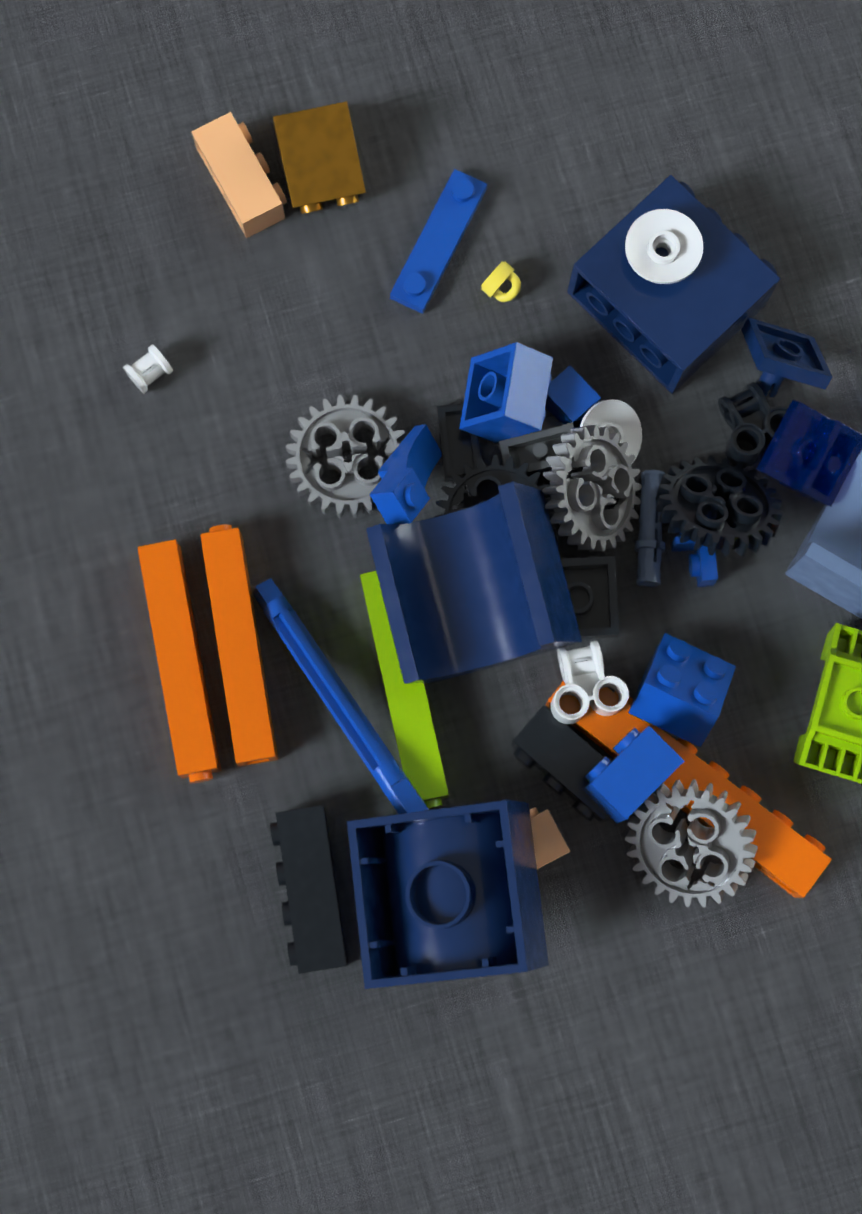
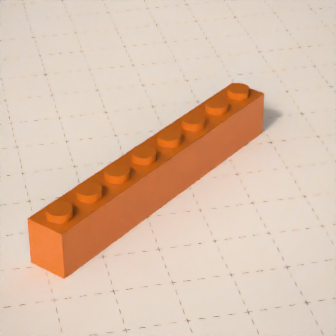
M562 681L556 691L565 685L564 681ZM603 687L599 690V698L604 705L615 706L618 704L619 696L616 691L613 692L608 687ZM556 691L545 704L549 709H551V701ZM564 695L559 699V705L565 713L575 714L579 712L580 703L575 696ZM630 696L626 705L613 716H601L589 705L585 715L578 722L570 724L613 758L618 755L613 748L632 729L636 728L639 732H642L646 727L650 726L684 760L663 783L671 792L676 780H680L684 789H688L692 780L695 779L700 791H704L708 784L712 783L714 796L718 797L726 790L728 796L725 803L731 805L735 802H740L741 806L737 815H750L751 817L744 829L756 830L757 833L754 841L750 842L758 846L755 857L751 858L755 861L754 867L794 898H804L832 859L823 853L826 847L821 842L808 834L803 838L791 828L794 823L787 816L777 810H773L771 813L759 803L762 799L757 793L744 785L738 788L727 779L730 774L723 767L713 761L707 764L696 756L698 749L693 744L680 737L676 740L663 729L629 714L628 712L633 702ZM690 800L688 805L685 804L680 810L689 815L694 801ZM705 817L697 818L703 826L714 827V824Z

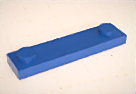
M456 169L453 170L390 293L391 300L424 314L487 190V183Z

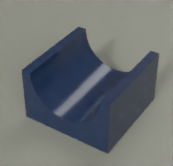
M510 482L498 486L500 493L493 498L457 512L408 524H378L366 528L404 684L440 682L582 642L548 509H545L546 501L543 490Z
M502 800L347 821L365 989L521 973L549 966L529 803Z

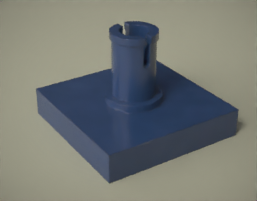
M749 317L747 318L741 331L757 370L763 371L756 384L761 388L765 396L771 390L769 397H775L785 378L826 390L833 377L814 337Z

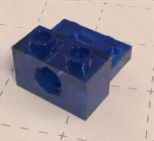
M792 400L756 470L779 481L783 486L810 500L831 507L862 449V434L837 420L824 416L799 401Z

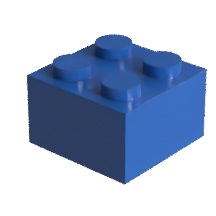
M518 342L472 357L459 429L494 443L541 431L546 416L545 405L548 387L552 378L551 367L553 357Z
M664 633L648 662L628 713L701 747L719 718L736 666L683 640Z
M650 726L646 727L642 732H639L636 728L632 729L613 748L618 755L612 761L605 756L585 776L590 783L583 790L616 824L626 820L684 762Z

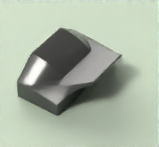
M555 416L547 417L542 424L541 431L499 441L504 466L509 457H513L515 459L514 469L518 470L525 462L529 464L528 477L538 471L542 476L543 472H550L552 467L546 459L547 457L556 456L552 446L553 444L562 443V434L571 433V429L574 428L573 422L564 424Z

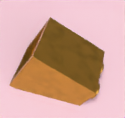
M347 101L273 116L292 208L300 207L301 214L322 210V202L336 199L337 206L359 202L358 194L366 193Z

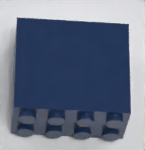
M669 175L573 264L567 293L673 394L742 329L748 317L753 318L765 307L781 278L777 276V272L770 262L758 258L749 249L747 241L740 234L732 233L722 223L721 217L714 209L705 207L695 198V194L689 185L682 181L678 182L672 175ZM656 209L675 210L689 217L698 227L703 239V254L696 270L686 279L673 284H657L642 278L630 266L625 253L627 233L634 221L649 211ZM663 247L655 250L660 256L666 257L669 255L667 249Z

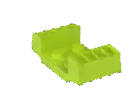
M835 623L827 633L820 659L825 661L807 732L799 736L793 762L862 784V630Z

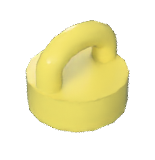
M502 261L483 282L481 290L490 298L493 296L500 302H509L518 295L521 289V281L514 273L515 269L506 261ZM508 279L512 283V287L507 293H503L499 288Z

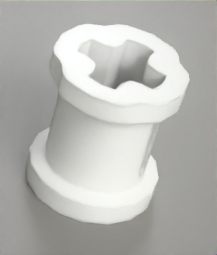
M153 344L148 347L149 352L135 363L123 366L126 374L143 394L148 391L147 386L164 373L170 374L173 372L168 361Z

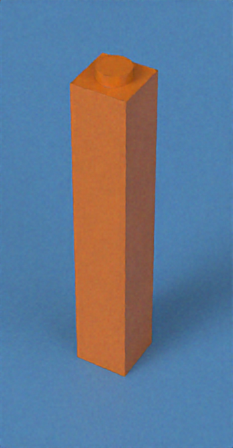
M232 525L213 526L209 528V533L200 534L235 761L240 767L278 760L243 536L239 528H232Z
M176 539L139 546L137 548L177 774L183 779L189 778L190 784L209 781L213 779L212 773L222 770L182 550Z

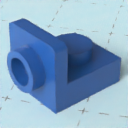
M681 533L680 536L674 537L671 542L672 552L694 550V541L679 542ZM702 546L697 551L694 550V554H689V572L691 577H696L697 587H711L718 580L716 551L711 556L706 546Z

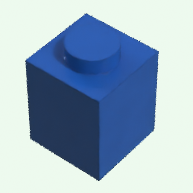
M569 365L551 381L548 387L545 407L560 422L564 424L573 422L574 428H576L578 425L580 426L588 410L600 402L601 397Z

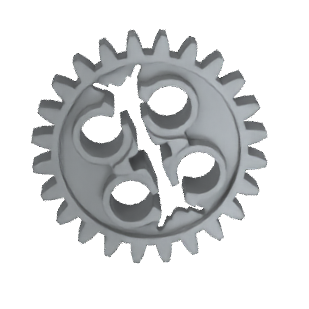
M338 395L337 406L333 407L327 399H323V411L319 412L316 408L310 406L309 410L312 417L310 421L303 417L298 418L299 425L303 430L290 431L291 438L297 442L286 445L287 453L295 456L286 460L287 468L297 469L289 475L291 483L302 482L297 488L299 496L310 492L311 494L308 498L309 506L312 507L321 501L323 514H326L332 506L336 507L338 518L342 517L345 508H350L354 518L358 516V507L362 506L369 514H372V502L374 501L370 493L381 481V477L378 474L373 479H364L358 474L361 468L369 465L366 443L357 441L354 436L362 429L372 431L374 434L372 445L375 450L380 449L381 443L383 444L389 439L384 453L389 458L399 446V442L405 438L404 430L393 431L398 424L397 418L392 417L385 421L386 407L383 406L374 412L372 399H369L363 407L359 406L357 395L353 396L350 404H345L342 395ZM324 434H331L337 439L332 446L326 448L329 470H335L341 474L340 480L334 484H326L321 480L324 472L322 465L316 463L313 469L308 474H305L309 469L311 460L303 450L305 449L309 453L312 452L314 457L318 458L321 456L320 446L316 442ZM344 451H351V462H344ZM379 455L374 458L375 467L379 470L386 460Z
M597 425L572 428L571 433L562 434V443L553 444L552 446L556 456L547 457L546 459L552 470L550 472H543V476L550 481V486L542 489L543 493L551 495V500L547 502L545 509H554L555 512L550 520L551 524H561L558 535L568 536V545H578V550H589V552L616 548V542L625 541L624 532L633 531L629 520L638 519L639 517L633 508L634 505L641 503V500L635 496V491L642 488V485L635 483L634 477L640 473V470L632 469L631 467L635 455L625 454L628 443H618L619 434L617 432L609 433L608 427L598 428ZM583 467L582 472L571 473L573 479L567 478L568 472L572 468ZM613 498H619V502L614 506V509H604L605 505L616 503V500Z
M695 779L692 780L688 789H684L681 781L676 780L672 786V792L663 783L658 788L657 795L652 793L644 801L645 803H642L634 811L636 816L632 815L627 824L633 830H630L625 837V841L634 845L628 850L627 856L639 858L632 869L633 871H646L647 874L642 881L644 885L652 881L657 883L654 894L659 895L666 889L670 892L669 902L671 903L680 895L683 896L686 907L690 906L693 898H698L701 906L706 907L710 895L720 904L725 896L724 891L733 897L738 889L737 884L743 886L746 884L749 876L746 872H752L755 861L751 858L755 857L758 846L750 842L754 841L757 833L756 830L744 829L751 817L750 815H737L741 806L740 802H735L731 805L725 803L728 796L726 790L716 797L713 795L712 783H709L704 791H700ZM690 800L694 801L687 818L690 821L689 826L684 818L681 819L675 832H667L661 828L660 822L672 825L680 808H683L685 804L688 805ZM705 817L714 824V827L703 826L697 818ZM707 855H715L723 861L721 865L709 862L703 878H700L692 885H688L695 868L692 865L693 861L697 869H701ZM669 860L679 861L684 866V869L673 867Z

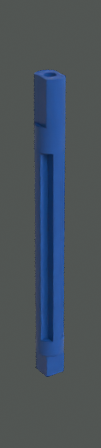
M272 578L256 585L253 596L263 609V613L398 814L429 810Z

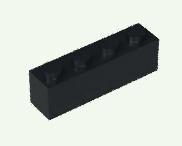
M323 805L276 812L277 822L270 823L273 846H280L282 861L276 862V872L279 886L286 885L288 901L282 902L284 925H292L294 941L287 942L290 966H298L299 974L348 966L326 809Z

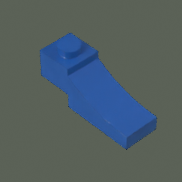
M426 424L414 426L377 471L381 481L372 490L370 496L386 524L412 523L430 500L425 491V486L432 470L442 457V452Z

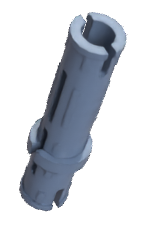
M645 470L641 472L639 539L635 542V551L638 552L636 584L645 587L661 585V553L665 552V542L662 541V523L660 522L662 512L656 511L658 501L655 500L662 476L665 474V472L659 470Z

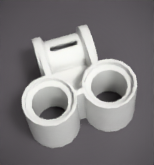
M591 641L590 646L566 650L564 647L557 649L560 671L565 683L564 686L556 691L551 701V712L558 722L563 724L578 722L587 712L589 705L601 716H613L626 705L629 698L627 685L615 676L605 677L603 657L598 641ZM603 687L613 688L619 696L618 704L615 706L604 705L600 701L599 690ZM564 695L575 696L580 703L579 712L575 714L565 713L559 705V699Z

